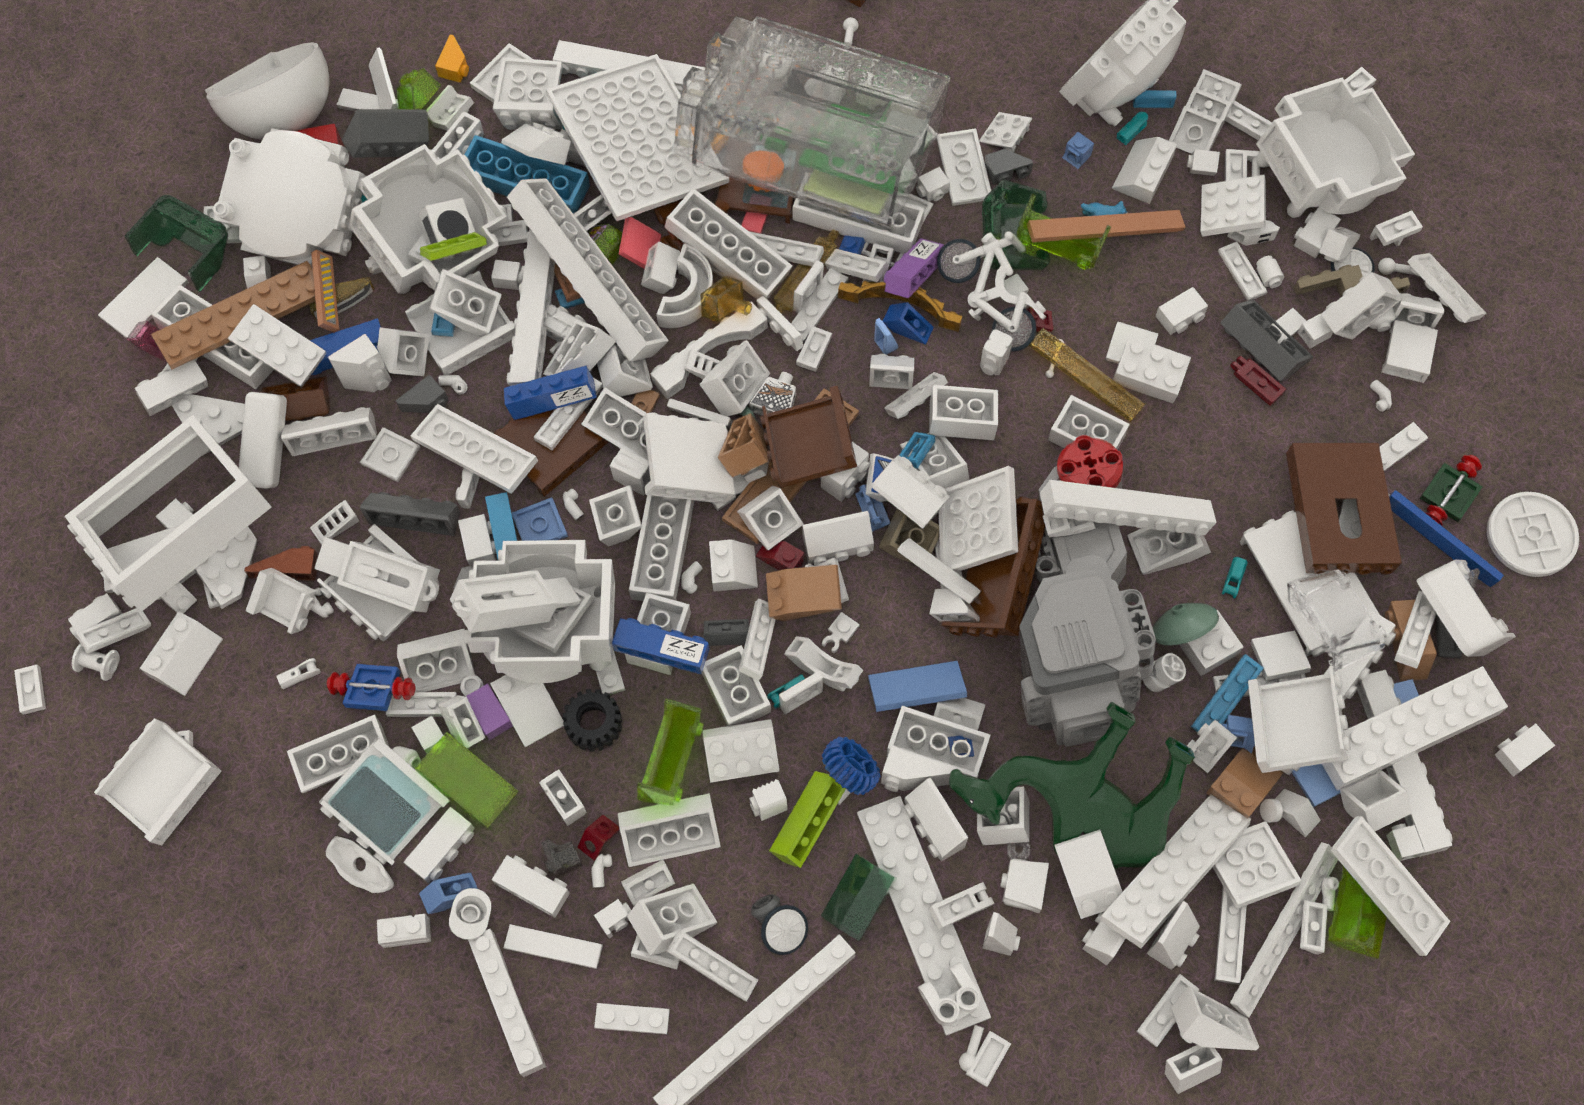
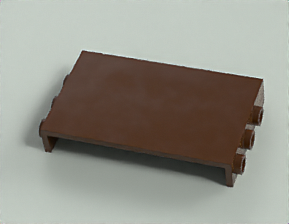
M1018 497L1016 499L1017 553L968 568L966 580L981 590L978 597L970 603L980 619L979 622L942 621L941 625L949 629V633L956 636H962L963 633L974 637L984 634L992 638H997L998 635H1019V626L1023 619L1045 530L1044 511L1040 500L1027 497Z

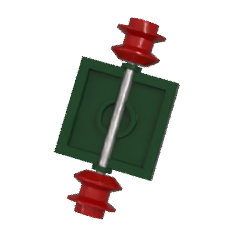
M1462 456V462L1456 465L1457 470L1444 463L1421 495L1420 499L1430 505L1427 507L1428 513L1426 514L1441 526L1443 525L1442 521L1447 520L1448 517L1459 522L1483 486L1470 479L1477 476L1476 471L1482 468L1480 460L1476 456Z

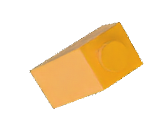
M449 35L435 67L438 77L461 83L463 77L468 75L469 66L454 35Z

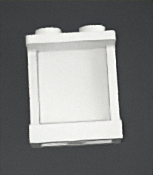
M1395 320L1389 331L1391 336L1386 361L1382 366L1381 373L1424 383L1430 374L1438 330L1431 329L1428 326L1411 324L1404 320Z
M268 568L259 572L246 611L252 615L262 613L289 627L287 632L294 634L306 627L308 622L306 618L309 610L314 606L316 591L274 568Z

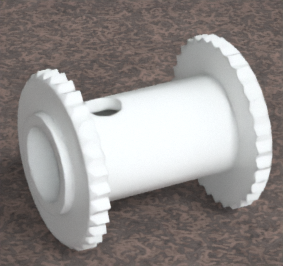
M79 644L72 657V668L76 672L82 671L84 667L99 671L101 679L107 681L112 678L120 660L119 653L116 650H111L107 655L96 651L87 654L82 645Z

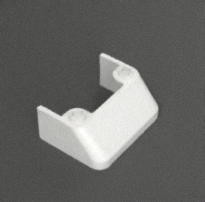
M1453 560L1418 578L1417 583L1460 650L1467 657L1484 656L1516 637L1514 633H1507L1509 629L1502 619L1497 620L1491 617L1467 580L1469 579L1468 573H1470L1466 560Z

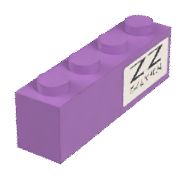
M921 238L907 253H904L898 262H895L890 270L886 271L884 276V283H886L885 292L909 298L938 268L937 258L944 244Z

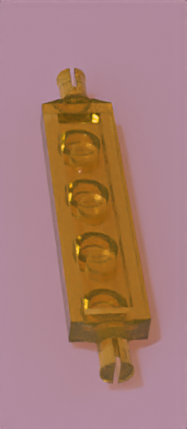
M832 229L826 238L819 236L814 242V245L823 246L824 248L820 259L824 267L825 262L834 250L837 249L834 241L839 236V232L835 231V229ZM798 264L775 295L774 303L777 305L775 308L780 313L783 310L793 311L794 291L812 266Z

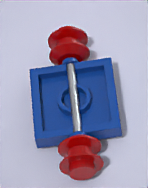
M356 664L351 680L347 673L339 675L337 672H333L327 679V688L330 693L336 695L339 692L340 695H345L343 705L346 708L387 711L392 696L396 700L401 699L402 696L404 700H410L416 690L412 679L408 677L403 681L399 677L400 669L392 666Z

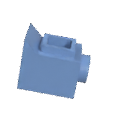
M1077 132L1067 142L1065 154L1062 158L1079 169L1091 156L1094 143Z
M1228 715L1226 724L1222 723V726L1237 737L1231 746L1245 748L1252 754L1255 744L1252 719Z

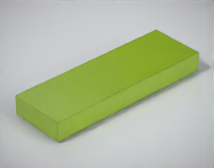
M476 232L422 246L420 248V255L430 261L485 246L487 245L486 238Z

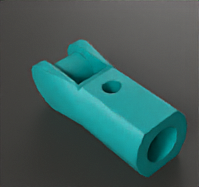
M1146 112L1137 113L1117 133L1116 138L1124 145H1127L1147 126L1148 114Z
M1239 557L1233 558L1221 594L1227 593L1232 595V598H1236L1248 564L1247 560ZM1229 581L1237 583L1236 587L1228 585Z
M802 674L767 695V698L773 701L775 709L780 707L779 693L803 681L805 678Z

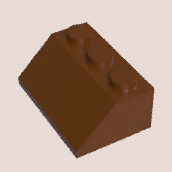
M327 376L308 379L302 388L294 382L265 386L261 393L283 395L287 399L285 421H302L305 417L310 416L324 417L330 410Z

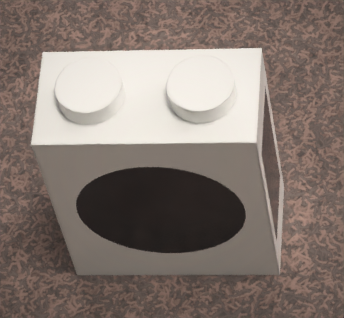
M463 198L427 205L418 213L429 244L475 232ZM476 248L436 260L444 259V261H449L456 258V255L461 254L463 257L475 253L474 250Z

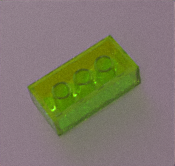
M448 732L441 737L415 767V770L486 829L492 825L519 792Z

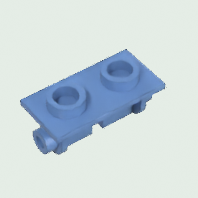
M867 484L860 486V491L855 494L862 512L868 511L873 532L889 525L890 521L883 503L866 495Z

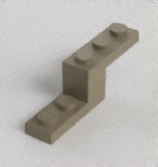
M1345 265L1336 271L1325 270L1317 276H1303L1297 280L1294 290L1296 295L1337 286L1340 297H1342L1347 289L1356 286L1360 282L1363 275L1359 265ZM1408 277L1390 279L1394 287L1401 294L1405 293L1410 286Z

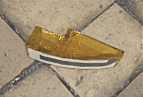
M370 277L335 284L338 313L354 306L373 292L374 285ZM315 301L310 304V310L314 319L317 320Z

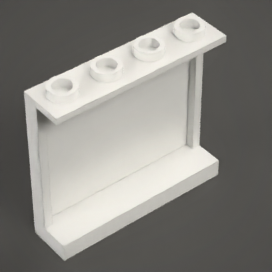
M479 271L465 277V279L488 288L482 280ZM434 294L425 301L412 305L405 311L409 322L416 332L429 334L427 350L444 375L452 374L511 341L516 332L513 321L508 319L499 304L489 334L482 337L462 330L455 326L453 337L432 335L431 329L434 312L429 310Z
M654 412L646 413L638 422V426L645 427L651 480L645 486L646 495L723 504L727 503L735 495L733 477L718 459V455L727 437L726 424L717 423L716 421H701L696 418H679L675 415H658Z
M375 524L368 530L371 536L364 542L365 544L417 561ZM330 575L324 582L320 578L317 580L321 586L319 591L328 599L332 596L336 600L335 605L342 612L348 610L352 614L350 618L358 626L364 624L368 628L366 632L374 640L379 638L384 642L414 612L337 584L339 577Z
M1329 666L1330 674L1261 686L1257 679L1248 680L1256 758L1262 773L1348 760L1347 751L1351 750L1349 736H1345L1344 729H1348L1346 715H1342L1341 709L1345 708L1343 694L1339 695L1338 689L1342 688L1340 674H1335L1333 666Z
M154 718L145 726L143 733L138 739L131 743L125 755L115 763L113 770L108 776L101 780L99 787L94 793L107 799L146 834L144 837L149 842L162 846L220 774L221 770L170 726Z

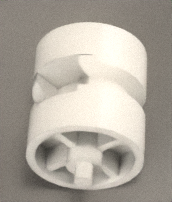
M1173 653L1165 654L1154 661L1152 675L1149 678L1143 679V682L1151 691L1161 692L1184 679L1186 674L1185 665L1177 655Z

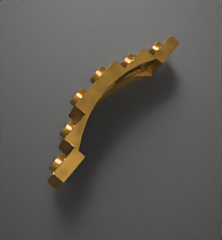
M863 280L861 287H857L853 283L843 282L839 285V299L857 304L859 299L891 298L905 301L935 317L939 321L938 327L956 332L960 330L962 316L952 311H943L944 303L930 298L926 294V290H923L921 287L909 298L885 292L886 283L884 282L876 283Z

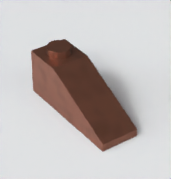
M309 546L291 548L246 566L244 572L249 578L257 579L260 571L274 568L295 580L316 581L317 569L314 568L319 555L315 549Z

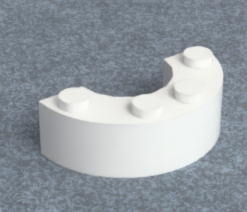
M683 244L677 264L679 274L685 276L691 283L687 290L678 296H663L656 314L658 327L678 328L689 325L701 318L711 305L714 286L710 264L700 251L690 245Z

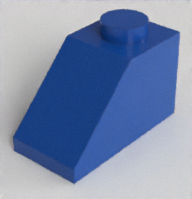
M908 302L890 305L883 319V323L893 333L923 344L927 343L934 328Z

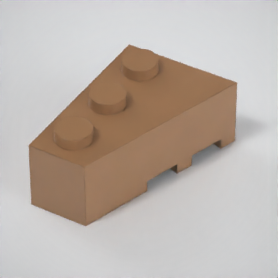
M751 413L733 421L718 455V459L732 477L739 474L744 475L751 469L768 462L767 447L763 434L765 432Z
M1415 600L1391 601L1388 611L1385 612V618L1396 625L1394 630L1396 637L1393 640L1395 656ZM1430 633L1417 668L1396 661L1400 681L1411 679L1425 680L1428 678L1437 654Z

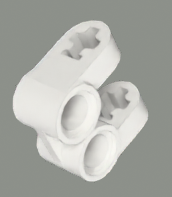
M960 962L949 968L959 990L948 997L940 999L929 981L918 986V990L935 1020L943 1026L952 1025L967 1014L974 1012L980 1003V993ZM963 994H970L974 999V1003L972 1005L963 1004L961 996ZM943 1006L950 1007L953 1010V1016L950 1018L943 1017L940 1013V1008Z

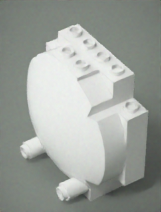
M1147 0L1103 43L1059 92L1073 106L1077 103L1089 116L1093 113H1098L1109 125L1112 124L1115 127L1123 119L1122 113L1116 107L1133 100L1149 87L1151 88L1164 73L1178 50L1186 25V20L1173 8L1178 0Z
M1343 77L1283 96L1275 107L1280 118L1275 119L1256 143L1260 149L1256 156V162L1260 167H1271L1291 200L1287 206V213L1292 218L1300 217L1309 207H1320L1325 212L1331 214H1348L1364 209L1377 196L1397 190L1406 180V176L1400 168L1404 167L1415 155L1374 89L1369 88L1353 94Z
M271 128V131L265 134L261 143L234 138L229 144L231 154L219 201L215 203L213 212L215 214L214 220L239 229V239L242 241L240 250L295 265L308 261L312 269L311 252L316 249L321 252L327 251L346 256L352 245L351 236L353 231L349 227L351 212L354 207L362 203L360 183L361 179L366 177L365 174L359 171L344 168L349 161L348 149L342 145L314 139L300 132Z
M424 144L361 179L360 190L368 200L352 209L349 227L398 294L409 292L411 286L422 281L430 288H433V290H436L443 269L465 278L481 262L497 253L499 242L491 232L505 224L507 219L506 210L496 202L493 192L485 187L480 174L477 171L474 172L468 158L464 154L462 155L458 149L437 161L433 150H429ZM463 198L475 232L486 238L487 245L476 248L474 250L475 253L465 257L462 254L456 255V258L449 261H444V259L430 261L426 259L418 264L408 259L409 251L424 233V228L418 215L424 206Z
M585 540L503 541L502 550L498 551V561H474L473 570L469 571V578L538 570L544 580L565 577L571 587H575L591 595L593 598L592 603L556 653L506 628L476 633L464 630V643L468 644L470 653L483 652L491 664H495L497 673H504L525 682L551 683L577 675L578 672H582V665L590 664L593 670L601 671L606 668L608 662H612L615 577L612 559H587Z

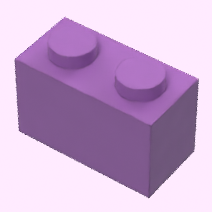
M488 683L466 696L484 735L488 737L489 741L513 727Z

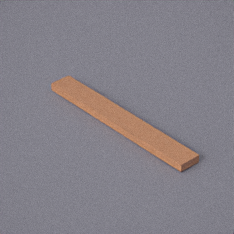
M1180 210L1029 220L1027 228L1032 242L1178 232L1185 229V224Z

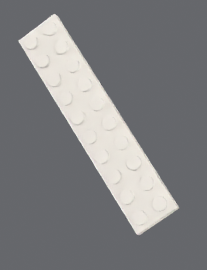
M901 796L858 811L857 815L924 983L929 981L940 999L948 997L959 990L949 968L960 962L980 993V1003L974 1012L967 1014L952 1025H942L947 1036L991 1019V1016L954 925L951 924L939 930L928 909L931 905L943 899L910 818L903 808L904 804ZM963 994L961 996L963 1004L972 1005L974 1003V999L970 994ZM943 1006L940 1008V1013L943 1017L950 1018L953 1016V1010L950 1007Z

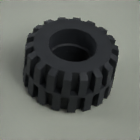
M586 689L585 694H582L580 691L577 693V698L572 696L569 699L570 705H565V713L562 715L565 731L575 746L579 745L580 749L584 751L588 748L590 752H595V748H599V751L604 750L603 746L606 744L608 747L613 745L612 740L619 738L618 732L622 731L621 723H623L615 699L610 698L607 692L602 694L599 689H596L595 693H592L591 689ZM599 710L606 715L602 726L595 730H586L580 727V719L588 711Z

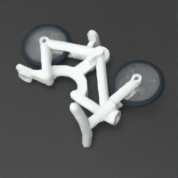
M1010 231L1006 232L1005 238L1001 240H996L992 233L986 234L981 240L984 245L978 248L972 242L965 239H955L948 242L938 254L937 267L942 277L949 282L963 283L972 279L980 268L981 258L985 256L975 291L971 292L968 296L969 305L973 308H978L975 311L973 309L968 311L971 316L979 321L982 319L979 315L984 311L994 319L992 331L997 329L1013 338L1011 352L1020 351L1028 347L1036 335V322L1032 314L1026 310V306L1032 307L1041 319L1046 318L1043 314L1046 309L1039 301L1034 303L1026 292H1021L1017 296L1007 292L1004 286V278L1006 275L1011 276L1013 269L1002 248L1012 244L1018 252L1023 253L1026 249L1023 243ZM994 255H996L1001 265L997 270L995 278L996 287L983 291ZM1001 297L1004 301L1016 306L999 312L988 304L987 301Z

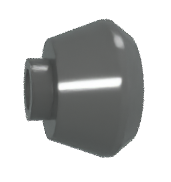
M773 894L760 898L752 905L751 915L763 923L769 912L781 906L780 898Z

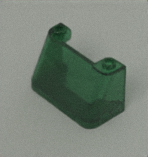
M1002 180L986 195L983 201V237L988 233H992L996 240H1001L1005 238L1006 232H1012L1026 248L1023 253L1018 252L1012 244L1002 248L1012 269L1042 270L1049 265L1050 255L1048 250L1039 249V242H1032L1027 223L1029 220H1038V217L1046 211L1048 206L1046 191ZM994 255L990 269L998 270L1001 265L996 255Z

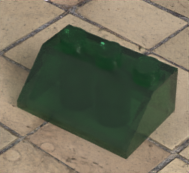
M855 854L821 917L841 931L861 941L897 877L860 855Z

